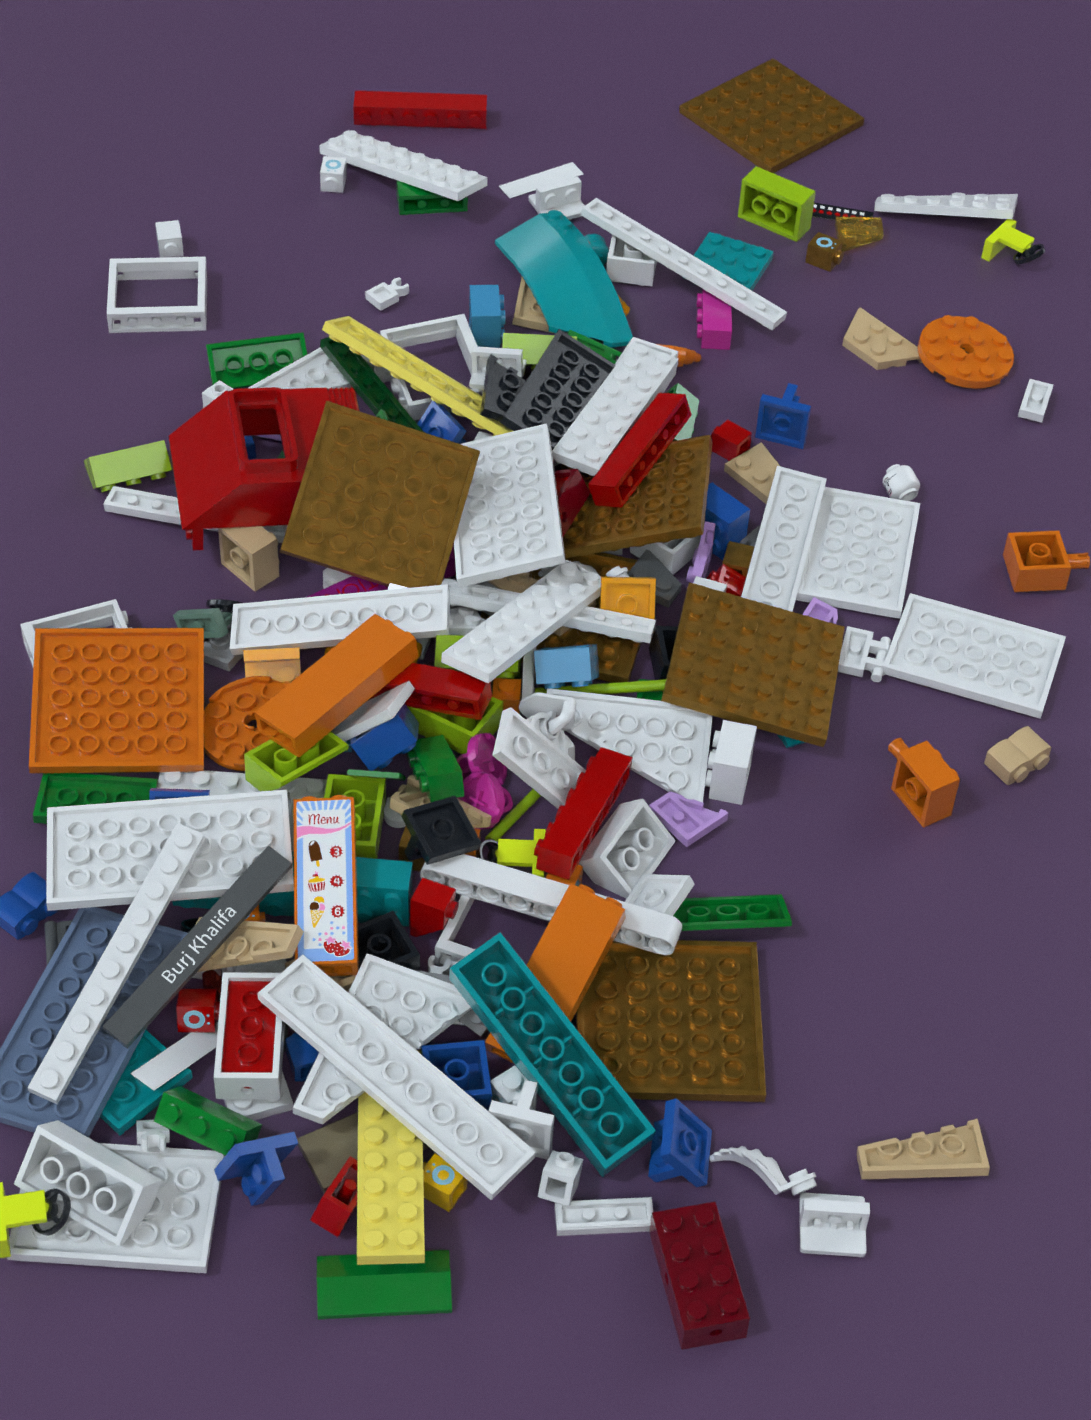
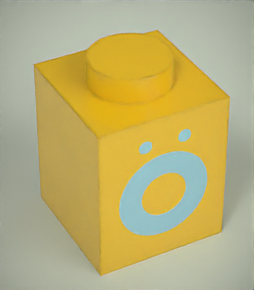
M435 1153L428 1163L423 1162L424 1198L450 1212L467 1189V1179Z

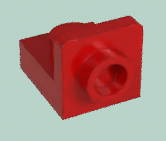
M722 564L717 571L712 570L707 577L709 580L727 584L726 593L741 597L746 577L727 565Z

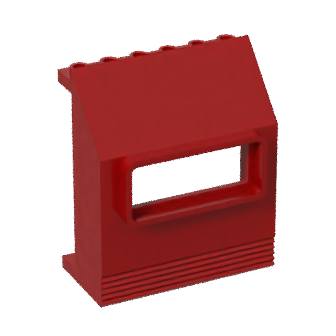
M272 387L225 391L169 435L182 530H186V540H191L193 550H203V529L288 525L326 401L359 411L353 387L350 389L348 387L345 389L342 387L340 389L337 387L335 389L332 387L330 389L326 387L296 389ZM280 434L285 458L248 460L244 436Z

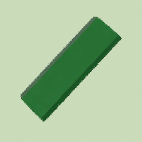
M304 332L206 344L212 385L220 380L233 389L248 388L308 355Z
M782 894L686 898L673 915L682 923L681 931L792 926V919Z
M449 1250L425 1251V1263L357 1265V1254L317 1256L318 1319L452 1313Z

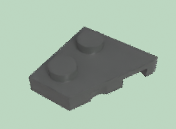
M647 549L627 573L629 577L656 578L655 602L667 608L670 607L681 592L682 584Z

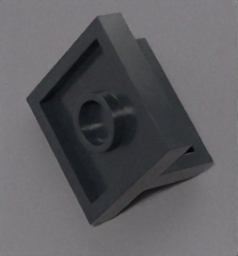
M456 795L406 809L402 813L401 817L411 834L404 851L409 861L423 857L426 864L429 865L479 850L482 844Z

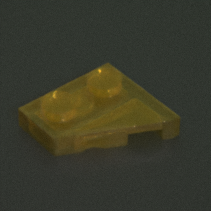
M836 217L835 219L836 237L838 240L843 241V252L883 239L882 218Z

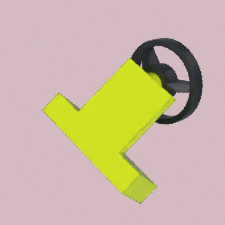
M1007 219L985 239L981 258L990 261L1005 246L1019 251L1013 256L1015 264H1024L1040 257L1045 252L1043 244L1032 245L1035 238L1016 230L1017 221Z
M534 829V840L498 839V842L490 839L482 842L479 850L476 851V857L484 860L482 848L484 845H487L490 851L487 854V858L490 862L510 868L512 866L532 867L533 875L544 878V871L536 869L538 856L534 855V850L538 840L545 838L546 829Z
M0 1182V1258L11 1257L9 1228L32 1225L36 1232L46 1236L58 1232L64 1226L70 1214L71 1202L68 1194L60 1189H50L46 1192L40 1190L6 1196L3 1182ZM58 1194H61L64 1201L63 1212L60 1218L57 1216L59 1208L56 1200ZM50 1221L56 1223L48 1230H42L39 1226V1223Z

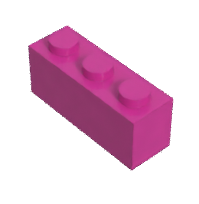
M702 289V293H697L696 322L701 323L697 324V338L701 339V348L730 350L732 307Z

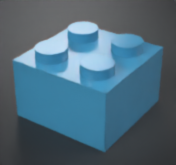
M469 285V327L478 347L500 348V344H502L505 329L501 328H504L506 319L505 310H501L504 309V294H499V285Z
M597 644L550 647L534 651L536 684H544L545 689L561 688V686H565V682H572V687L589 686V684H593L592 680L599 677Z

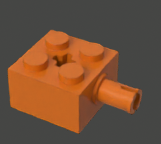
M1059 530L1013 532L1007 535L1003 557L1014 592L1066 590L1071 569H1089L1090 566L1088 552L1067 554Z
M902 738L893 740L888 746V751L897 759L891 786L892 791L923 828L951 816L960 782L957 772L949 767L943 760L940 752L934 749L927 740L910 748L904 743Z

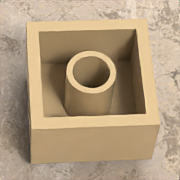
M262 526L218 528L221 564L253 591L259 590L280 577L278 540L272 532H268Z

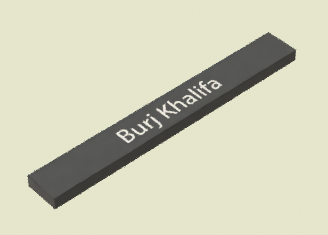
M268 845L103 1025L104 1031L128 1049L292 868V863Z

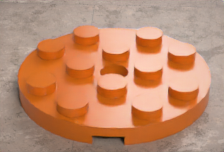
M945 315L942 318L935 319L924 327L918 340V354L925 367L932 373L936 371L946 377V382L964 388L982 389L999 384L1001 379L1009 375L1014 362V353L1010 343L1007 341V337L973 316Z
M251 676L233 681L217 690L209 698L210 703L204 709V751L207 756L225 768L245 771L244 754L270 740L259 732L258 725L257 728H254V726H248L247 724L252 720H256L254 712L285 688L289 682L272 680L271 676Z

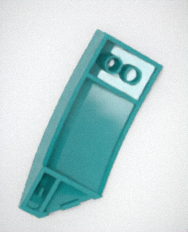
M551 210L548 213L538 214L495 240V245L513 263L530 288L549 326V332L557 333L559 329L563 332H569L570 329L590 339L602 340L603 344L608 347H620L629 344L633 335L608 273L587 239L561 211Z

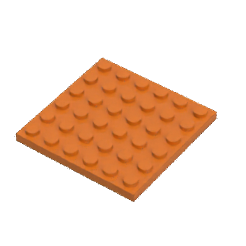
M35 628L29 773L204 771V628Z

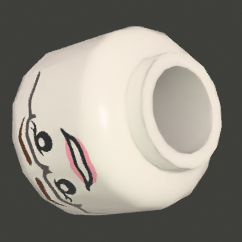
M895 464L887 469V474L884 476L882 483L889 497L904 501L913 500L918 495V490L920 489V482L913 469L908 465L900 466L899 464Z

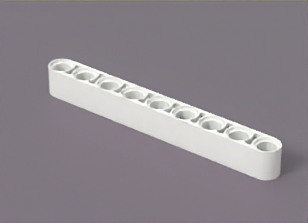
M466 854L429 865L425 862L420 872L421 879L423 877L455 888L457 894L547 921L551 920L569 885ZM595 893V895L603 899L607 898V896ZM617 900L623 905L622 908L625 909V920L614 941L660 955H670L674 952L682 930L680 920L671 915Z

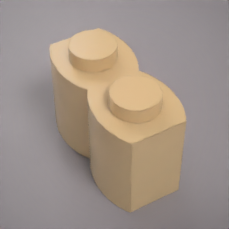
M1026 726L1016 731L1008 739H1004L987 751L984 764L1006 785L1014 782L1020 783L1028 776L1029 772L1035 769L1041 770L1048 764L1052 747L1029 726Z

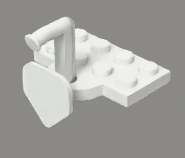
M540 692L523 698L519 704L520 712L527 719H524L511 707L502 711L493 756L558 809L560 805L565 806L567 795L571 788H576L580 773L586 772L582 766L568 755V743L564 731L574 726L576 700L571 697Z

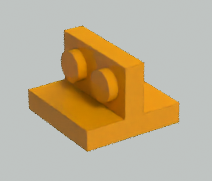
M601 576L600 596L598 597L599 608L655 619L656 578Z
M299 647L243 650L245 678L251 676H271L272 680L291 683L301 674Z

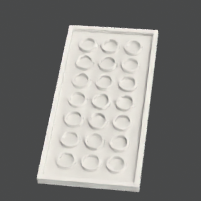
M542 424L462 443L461 445L479 450L480 454L454 540L456 578L459 587L475 585L485 581L501 579L566 563L548 425Z
M287 790L47 808L46 904L48 911L131 904L176 823L203 833L205 840L171 901L222 897L268 845L292 863ZM293 865L269 893L294 891Z

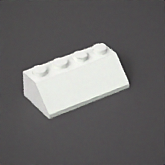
M57 1120L37 1126L14 1185L26 1192L40 1190L46 1192L50 1189L64 1191L68 1194L71 1202L70 1218L116 1245L121 1246L151 1210L163 1180ZM58 1194L56 1203L59 1208L58 1210L63 1212L64 1201L61 1194Z

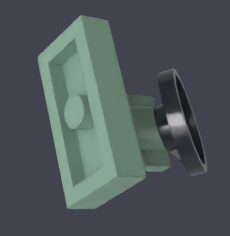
M210 599L207 600L206 607L211 609L179 610L173 614L178 628H204V638H222L229 633L227 626L232 623L233 604H240L242 602Z

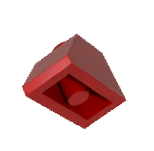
M422 877L410 900L411 936L418 937L445 928L449 918L454 919L459 907V902L455 901V888Z
M351 1156L322 1196L310 1221L336 1237L340 1235L357 1209L358 1160Z

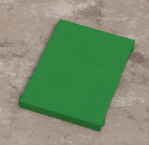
M347 770V775L386 778V780L404 781L406 779L405 775L395 772Z

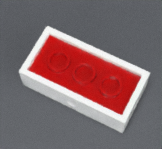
M223 972L214 1068L216 1099H280L285 1022L258 1000V992L280 973Z

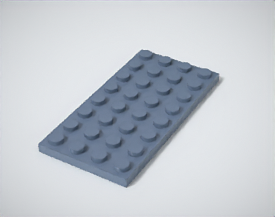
M98 907L79 908L0 1048V1123L35 1133L38 1125L59 1120L89 1138L145 1032L144 1030L127 1049L104 1031L103 1025L188 934L187 932L162 925L156 926L59 1103L55 1104L29 1092L28 1086L124 917L123 914Z

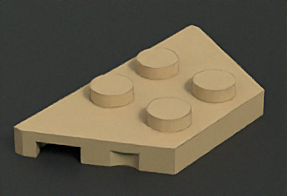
M861 307L857 310L843 338L842 346L876 370L887 369L892 366H906L907 361L916 359L919 363H922L916 345Z
M411 775L407 779V785L402 784L398 792L391 796L389 808L400 813L402 816L403 811L431 802L426 792H421L419 780L416 781L415 777ZM458 799L473 828L490 827L491 815Z

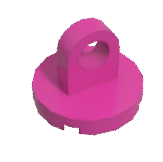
M480 733L471 737L467 753L462 754L456 759L462 769L463 780L469 774L485 772L492 774L499 780L501 785L504 784L507 777V767L493 756L496 738L492 734Z
M476 772L469 774L463 780L464 797H458V799L491 815L490 827L474 829L486 830L493 828L499 822L501 816L512 809L513 801L510 793L501 786L499 780L492 774Z

